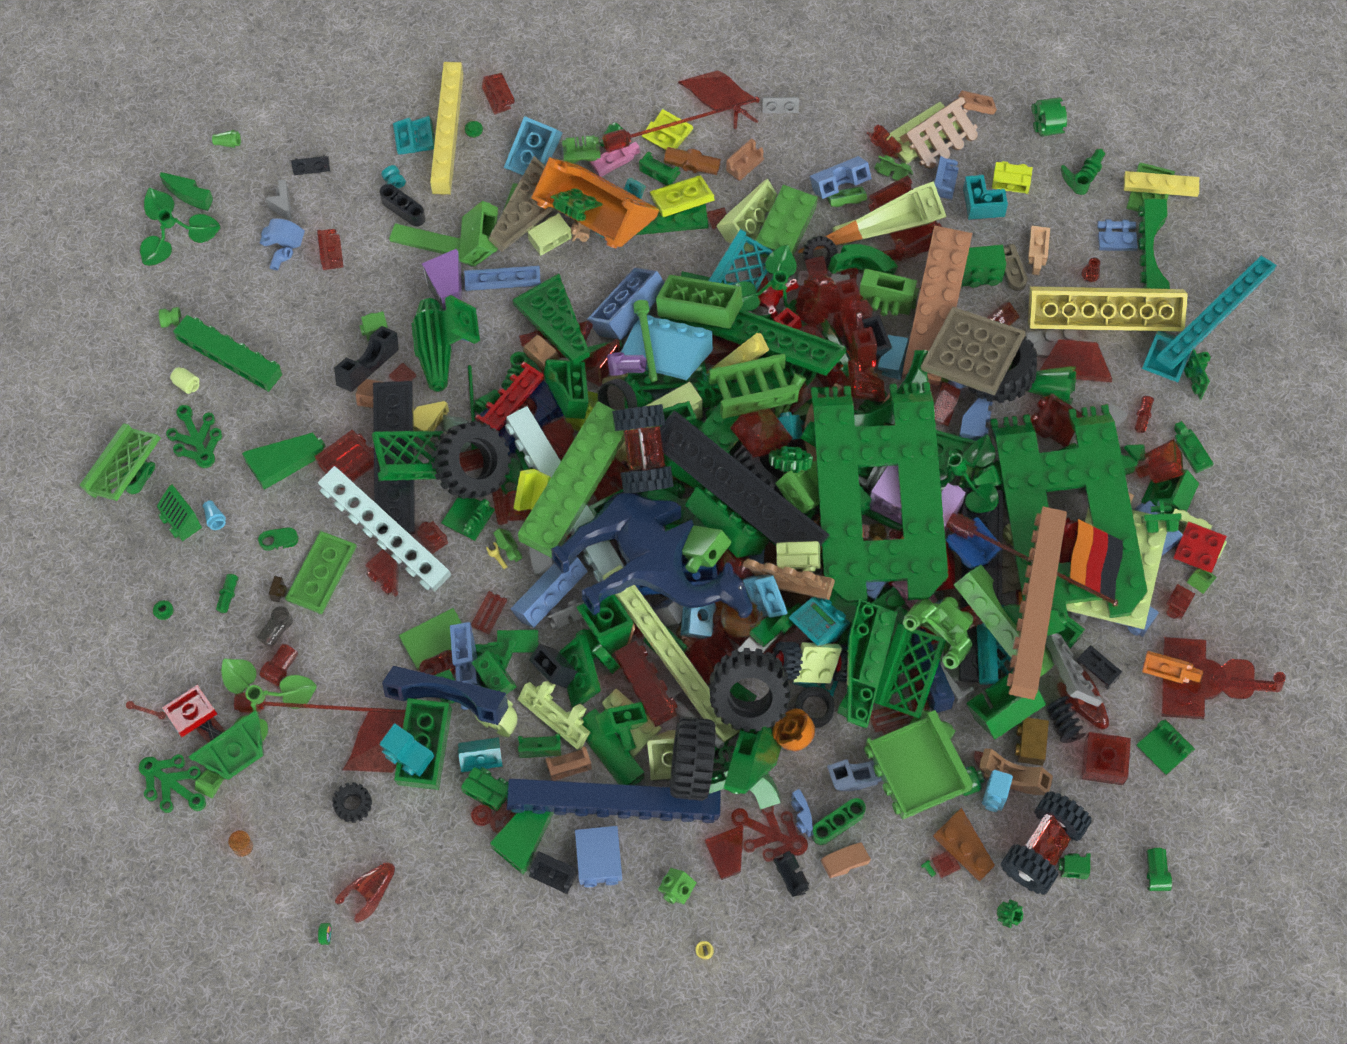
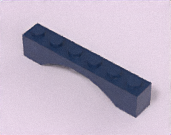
M393 666L382 682L384 695L387 698L403 702L407 701L408 698L448 699L467 707L475 714L479 721L499 725L508 709L507 694L504 692L407 668Z

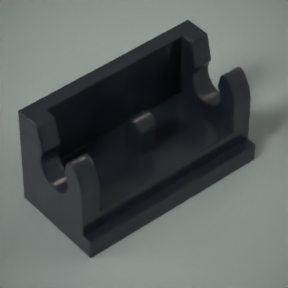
M1091 645L1077 658V663L1079 665L1082 664L1106 684L1105 688L1107 690L1119 679L1122 673L1119 668Z
M538 851L529 870V877L565 894H568L578 874L577 868Z

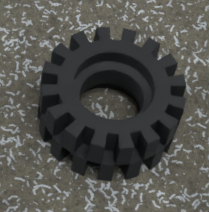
M814 236L804 245L802 254L809 267L817 271H824L829 267L831 258L838 253V250L829 238ZM818 246H823L827 249V256L823 260H816L813 256V251Z
M352 782V785L345 783L346 787L343 788L341 785L339 792L335 791L334 793L335 797L332 798L333 808L341 820L343 819L348 823L349 821L356 823V820L360 822L364 816H368V811H371V796L363 785H357L356 782ZM350 796H357L360 799V805L355 810H348L344 806L345 800Z

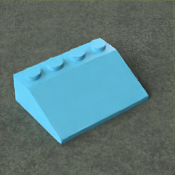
M647 315L656 372L687 380L713 351L712 331ZM640 320L634 324L621 351L624 355H644L646 358Z

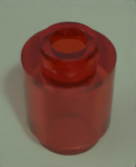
M510 491L504 496L505 515L509 521H520L525 514V510L518 511L514 509L517 491Z

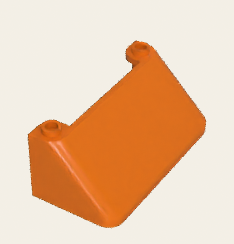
M549 157L532 195V199L537 201V205L544 209L548 207L554 208L553 201L555 199L551 198L552 195L571 190L572 188L580 189L587 196L595 197L603 205L586 210L585 220L577 222L604 236L607 241L606 244L615 249L626 244L653 221L660 211L653 205L588 169Z

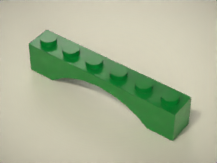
M1144 198L1143 204L1139 205L1138 216L1141 217L1139 233H1142V238L1139 240V250H1142L1139 265L1143 266V272L1140 273V283H1143V288L1141 289H1170V282L1158 268L1153 249L1154 238L1167 218V199Z

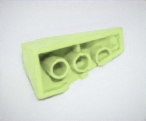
M764 180L726 214L716 226L727 242L732 243L740 229L746 232V236L756 241L760 227L766 221L764 220L765 213L770 212L777 196L769 180ZM746 242L744 250L752 252L754 247Z

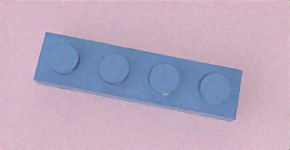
M539 266L464 271L466 291L529 287L541 284Z

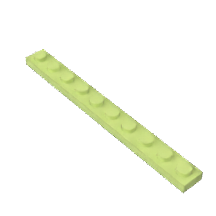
M619 565L618 567L606 573L603 576V579L605 580L611 574L620 570L622 566ZM633 585L621 593L615 594L703 719H711L715 722V735H718V738L724 743L740 732L739 729H732L730 723L725 725L721 722V717L718 718L715 715L714 708L711 707L709 687L638 588Z

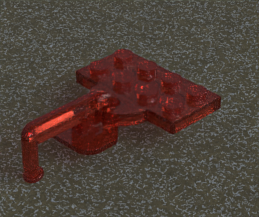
M1164 637L1163 655L1193 664L1194 668L1203 670L1200 682L1189 680V683L1183 682V684L1163 678L1161 717L1204 719L1205 700L1214 699L1220 696L1222 692L1233 699H1248L1253 695L1254 691L1281 692L1285 684L1286 675L1283 672H1277L1273 676L1274 681L1254 680L1255 668L1248 660L1230 659L1221 666L1213 660L1206 659V640Z

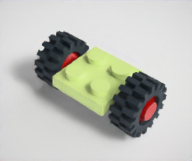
M780 641L773 648L774 660L778 658L782 662V667H785L787 670L788 678L793 680V682L831 683L832 678L834 681L847 682L848 645L827 643L817 646L815 643L802 642L801 647H799V644L796 642Z

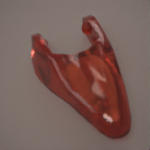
M1083 670L1084 672H1082L1081 675L1087 681H1090L1094 686L1092 692L1095 696H1100V693L1096 685L1094 684L1093 680L1088 675V673L1085 670ZM1057 683L1060 696L1070 697L1065 703H1072L1071 709L1073 711L1075 710L1101 730L1108 728L1109 718L1104 703L1097 707L1076 697L1073 698L1066 691L1067 687L1064 683Z
M384 863L365 873L344 888L335 899V903L337 905L343 903L344 899L355 889L364 896L366 905L355 915L354 921L359 923L367 919L379 905L394 875L395 866L391 863Z

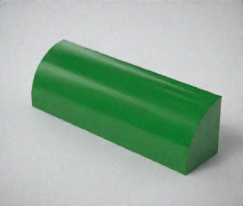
M596 708L582 718L584 721L582 725L590 731L586 739L587 744L619 785L637 784L645 778L644 771L628 750L624 752L622 742L616 734L601 736L595 717L599 715V712Z

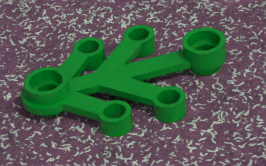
M188 405L179 406L176 414L179 420L185 422L190 436L178 433L175 428H169L166 431V436L170 441H178L195 446L198 452L187 450L183 444L178 443L173 447L174 454L177 457L184 456L195 460L196 464L201 468L211 467L215 462L213 451L223 436L219 428H213L209 433L211 439L206 449L204 448L203 442L211 425L216 421L214 415L209 412L203 415L204 423L198 433L191 419L193 416L191 407ZM182 448L181 452H176L177 449ZM204 456H208L206 460H202Z
M180 754L173 756L172 759L158 761L155 757H145L139 763V772L146 777L144 797L148 801H154L158 797V793L155 790V777L161 781L162 801L160 802V809L164 813H170L174 809V804L171 801V789L188 800L190 808L194 811H201L206 806V799L202 794H193L177 782L187 779L197 780L201 776V771L197 766H191L187 771L168 774L161 770L171 767L183 768L186 761ZM177 759H182L180 764H175ZM151 763L152 767L146 769V765ZM194 770L198 771L197 775L191 776ZM153 791L154 795L152 797H148V793ZM196 798L200 799L198 804H193ZM166 803H170L169 808H163Z

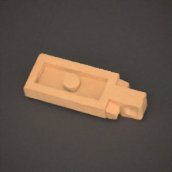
M1031 226L1028 264H1033L1032 274L1040 275L1041 265L1045 266L1048 259L1050 228Z

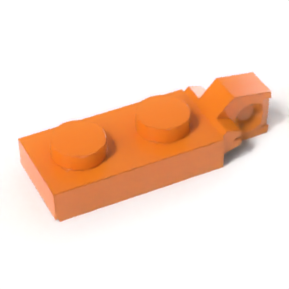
M1147 651L1142 670L1143 673L1182 684L1183 682L1189 683V680L1200 682L1203 670L1194 668L1193 664L1151 651Z

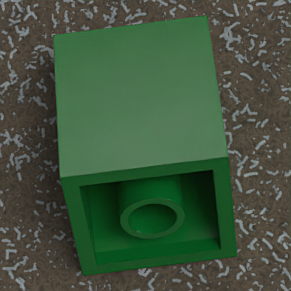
M615 594L601 601L600 613L593 615L584 603L577 606V610L597 640L610 655L626 648L634 622Z

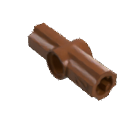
M667 147L664 163L682 167L686 172L688 170L693 171V173L700 171L717 175L721 159L702 155L696 149L684 151Z

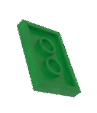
M580 634L558 651L578 671L567 687L572 708L579 704H585L601 691L587 635Z

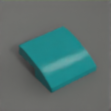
M430 116L414 121L409 117L393 123L396 148L399 155L434 150L435 137Z

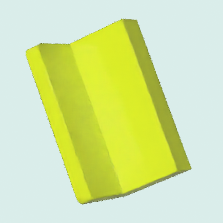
M536 469L520 471L514 509L518 511L532 510L551 477Z

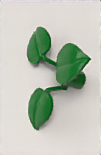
M148 188L144 199V211L147 217L160 222L162 237L160 239L158 236H149L143 240L140 246L142 263L147 266L156 265L165 261L171 255L172 246L169 242L164 241L165 228H171L177 223L189 230L188 235L191 240L203 243L211 240L221 228L220 224L208 215L197 214L189 219L190 226H187L172 215L171 212L174 210L175 203L169 194Z
M784 245L774 250L767 257L765 268L773 276L770 282L759 292L756 293V287L747 281L738 282L734 286L741 287L743 302L741 309L747 312L755 310L760 305L758 296L769 287H772L774 290H783L785 308L781 312L789 308L801 318L802 329H809L812 326V318L807 306L797 299L792 300L789 304L787 303V287L785 285L788 278L796 272L797 263L789 246Z
M988 435L974 442L965 451L963 456L958 453L950 455L947 459L949 465L947 467V474L939 468L942 490L946 487L947 482L951 480V472L954 475H963L973 490V492L967 495L965 503L967 508L975 513L992 511L996 508L999 501L998 493L994 486L987 483L981 484L976 489L966 473L967 465L971 468H974L975 465L979 468H984L995 460L996 450Z

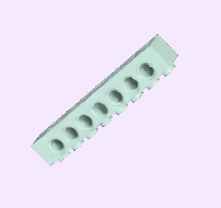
M334 466L318 482L321 487L319 491L327 499L329 497L335 500L333 504L341 512L345 509L350 514L348 518L356 525L360 523L364 527L362 531L370 538L374 536L378 540L376 542L377 545L384 551L388 549L392 553L391 557L398 564L402 562L406 565L405 570L412 577L418 576L421 579L419 583L426 590L431 588L435 592L451 576L450 571L338 468ZM339 488H345V492L343 494H336V491ZM353 501H359V505L356 508L350 507ZM367 514H374L372 520H364ZM381 527H388L385 534L378 533ZM395 540H402L401 546L393 547ZM416 553L417 556L414 560L410 561L407 560L408 554ZM430 566L431 570L429 573L423 574L421 573L422 568Z

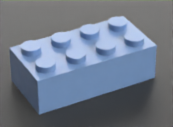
M634 268L587 318V321L601 337L617 340L625 338L630 329L639 320L637 314L634 313L633 304L638 300L648 301L650 311L665 283L657 271Z

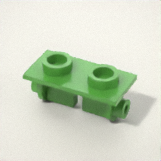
M887 155L884 157L878 156L881 162H877L874 168L878 173L889 177L893 171L892 179L908 184L911 178L908 175L914 174L911 166L902 162L901 164L895 163V160Z

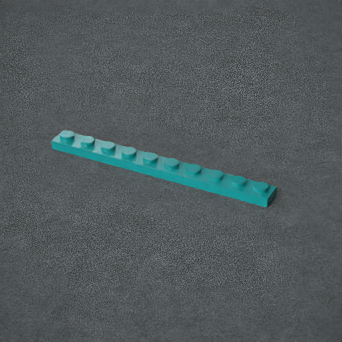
M1261 255L1158 354L1156 360L1173 370L1275 271L1277 265Z

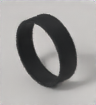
M613 379L602 384L599 388L598 402L611 408L608 402L607 391L609 385L612 384L618 387L624 394L628 409L637 407L635 393L624 380Z

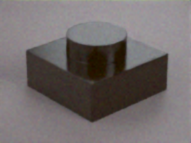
M274 576L269 591L271 601L280 602L281 597H284L286 594L287 586L282 577Z

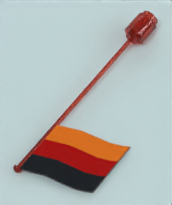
M952 513L946 525L950 532L966 540L968 537L973 538L976 535L1031 563L1032 560H1028L1027 556L976 531L978 528L975 526L976 521L960 513ZM1078 519V533L1071 557L1070 578L1057 572V576L1112 603L1114 607L1117 606L1118 600H1115L1116 579L1123 556V541Z

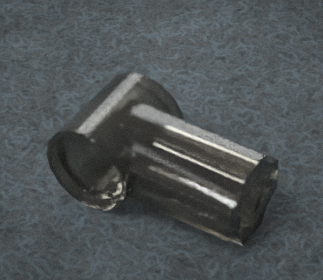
M278 606L272 610L270 620L257 637L259 641L271 648L274 647L283 632L293 623V618L288 609ZM286 615L283 621H278L280 616Z

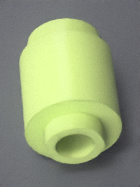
M178 367L171 373L170 379L173 384L187 394L195 392L199 388V378L185 368Z

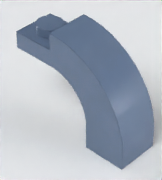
M845 759L827 766L834 787L839 791L860 790L877 785L878 782L883 781L881 777L878 778L875 774L873 760L861 764H850Z

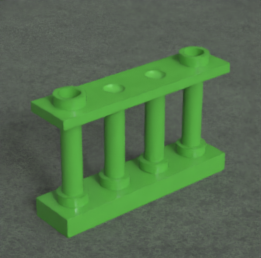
M785 354L772 355L767 358L709 370V384L718 383L724 399L720 405L722 419L798 402L799 389L797 384L789 386L782 371L785 368ZM774 371L781 388L770 390L763 373ZM756 375L762 392L750 394L744 377ZM737 379L743 396L731 398L726 381Z

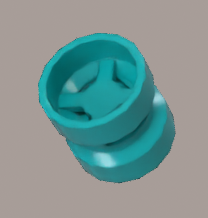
M396 165L386 167L381 173L382 178L387 184H391L398 189L404 187L406 180L400 175V170Z

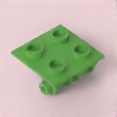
M595 135L586 136V145L584 144V136H582L583 146H579L578 137H576L577 146H575V137L562 140V145L565 147L563 148V156L566 162L576 163L579 160L595 161L597 158H601L599 138L595 137Z

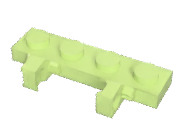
M546 681L541 686L535 687L531 682L526 683L517 700L577 750L582 748L590 734V731L582 725L584 721L581 719L585 714L586 708L579 704L573 707L571 712H566L552 701L553 697L550 694L553 692L555 684Z

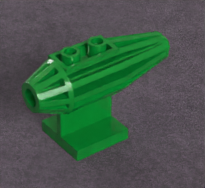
M452 295L445 298L446 310H443L439 302L434 298L421 300L411 323L415 356L420 361L428 387L435 392H441L448 386L451 344L461 339H465L473 344L480 341L476 308Z

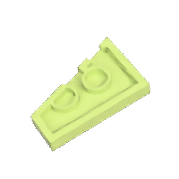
M617 688L602 702L605 710L634 704ZM647 716V723L631 730L637 747L629 751L633 758L647 745V739L656 736L661 731V727L649 716Z

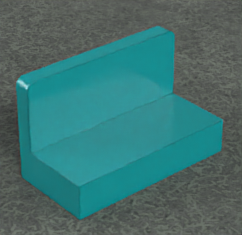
M499 737L458 743L461 772L471 771L473 767L481 769V767L485 769L503 767Z

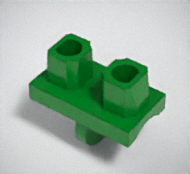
M1158 500L1157 506H1150V512H1158V514L1144 515L1141 517V522L1145 523L1147 533H1158V522H1165L1166 532H1177L1179 521L1182 519L1181 513L1164 514V512H1171L1172 508L1171 506H1164L1163 500Z

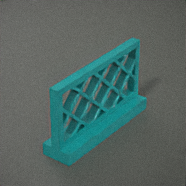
M740 229L709 281L722 283L723 281V284H727L725 276L734 273L736 282L729 283L728 285H735L741 282L737 272L747 270L749 279L743 281L752 283L757 291L767 274L766 268L763 270L765 263H761L759 255L764 253L770 255L773 251L746 236V232ZM747 242L752 245L755 252L745 254V243ZM756 255L758 264L749 266L746 257ZM743 258L746 267L736 269L734 261ZM760 268L761 276L752 278L750 270Z
M976 614L979 684H995L1001 680L998 679V668L1005 675L1013 671L1012 669L1009 672L1003 664L1007 659L1011 662V657ZM997 648L1004 654L1001 661L997 657Z

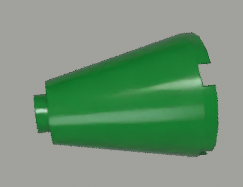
M1068 366L1038 370L1035 382L1027 392L1066 405H1072L1074 398H1070V394L1075 391L1076 371L1074 370L1076 367Z

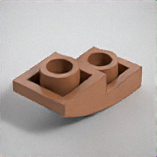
M862 842L837 850L823 857L820 861L829 878L848 874L850 869L868 865L871 859Z

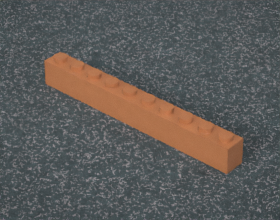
M1042 507L1041 513H1037L1034 525L1037 526V531H1033L1031 542L1035 544L1034 548H1030L1028 560L1032 561L1031 566H1027L1025 577L1029 579L1028 583H1024L1022 595L1026 596L1025 601H1021L1019 613L1023 614L1022 619H1018L1016 631L1020 632L1019 637L1015 636L1013 649H1016V655H1012L1010 662L1013 673H1009L1007 679V686H1010V695L1034 700L1038 691L1067 511Z

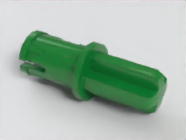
M234 574L226 575L223 588L219 591L220 597L216 610L220 613L228 612L231 600L235 597L234 591L239 577Z

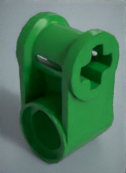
M139 456L133 458V461L137 460ZM145 461L131 480V482H135L126 487V492L137 494L142 490L146 481L155 470L156 465L154 462ZM129 471L125 472V473L122 475V477H124L125 475H127V473H128Z

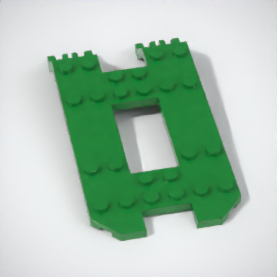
M929 382L922 383L923 393H917V384L911 383V394L908 392V383L902 384L904 394H897V384H890L889 390L894 413V425L855 427L851 386L843 387L845 397L837 396V386L832 387L833 397H830L829 387H825V397L818 398L817 387H811L821 528L830 535L822 545L824 576L835 580L832 590L846 603H856L858 599L867 601L866 582L907 581L908 600L929 599L948 579L934 401ZM898 466L903 539L863 541L858 467Z
M1108 404L1101 405L1102 415L1098 416L1094 406H1090V417L1088 416L1087 408L1082 407V418L1076 417V409H1068L1069 421L1075 432L1078 446L1075 449L1039 453L1036 432L1031 423L1030 414L1022 416L1024 425L1019 426L1016 416L1011 417V427L1008 417H1004L1003 425L1005 427L998 428V420L996 418L990 419L992 435L997 446L1021 594L1024 583H1028L1029 579L1025 577L1027 566H1031L1032 561L1028 560L1030 548H1034L1035 544L1031 542L1033 531H1037V526L1034 525L1037 513H1041L1042 507L1049 508L1046 492L1085 487L1092 526L1123 541V556L1116 579L1115 602L1070 580L1071 562L1058 564L1051 608L1059 609L1060 613L1064 612L1067 623L1069 618L1066 604L1106 599L1109 618L1125 617L1133 613L1148 592L1116 425L1109 412ZM1022 595L1023 601H1025L1026 595Z

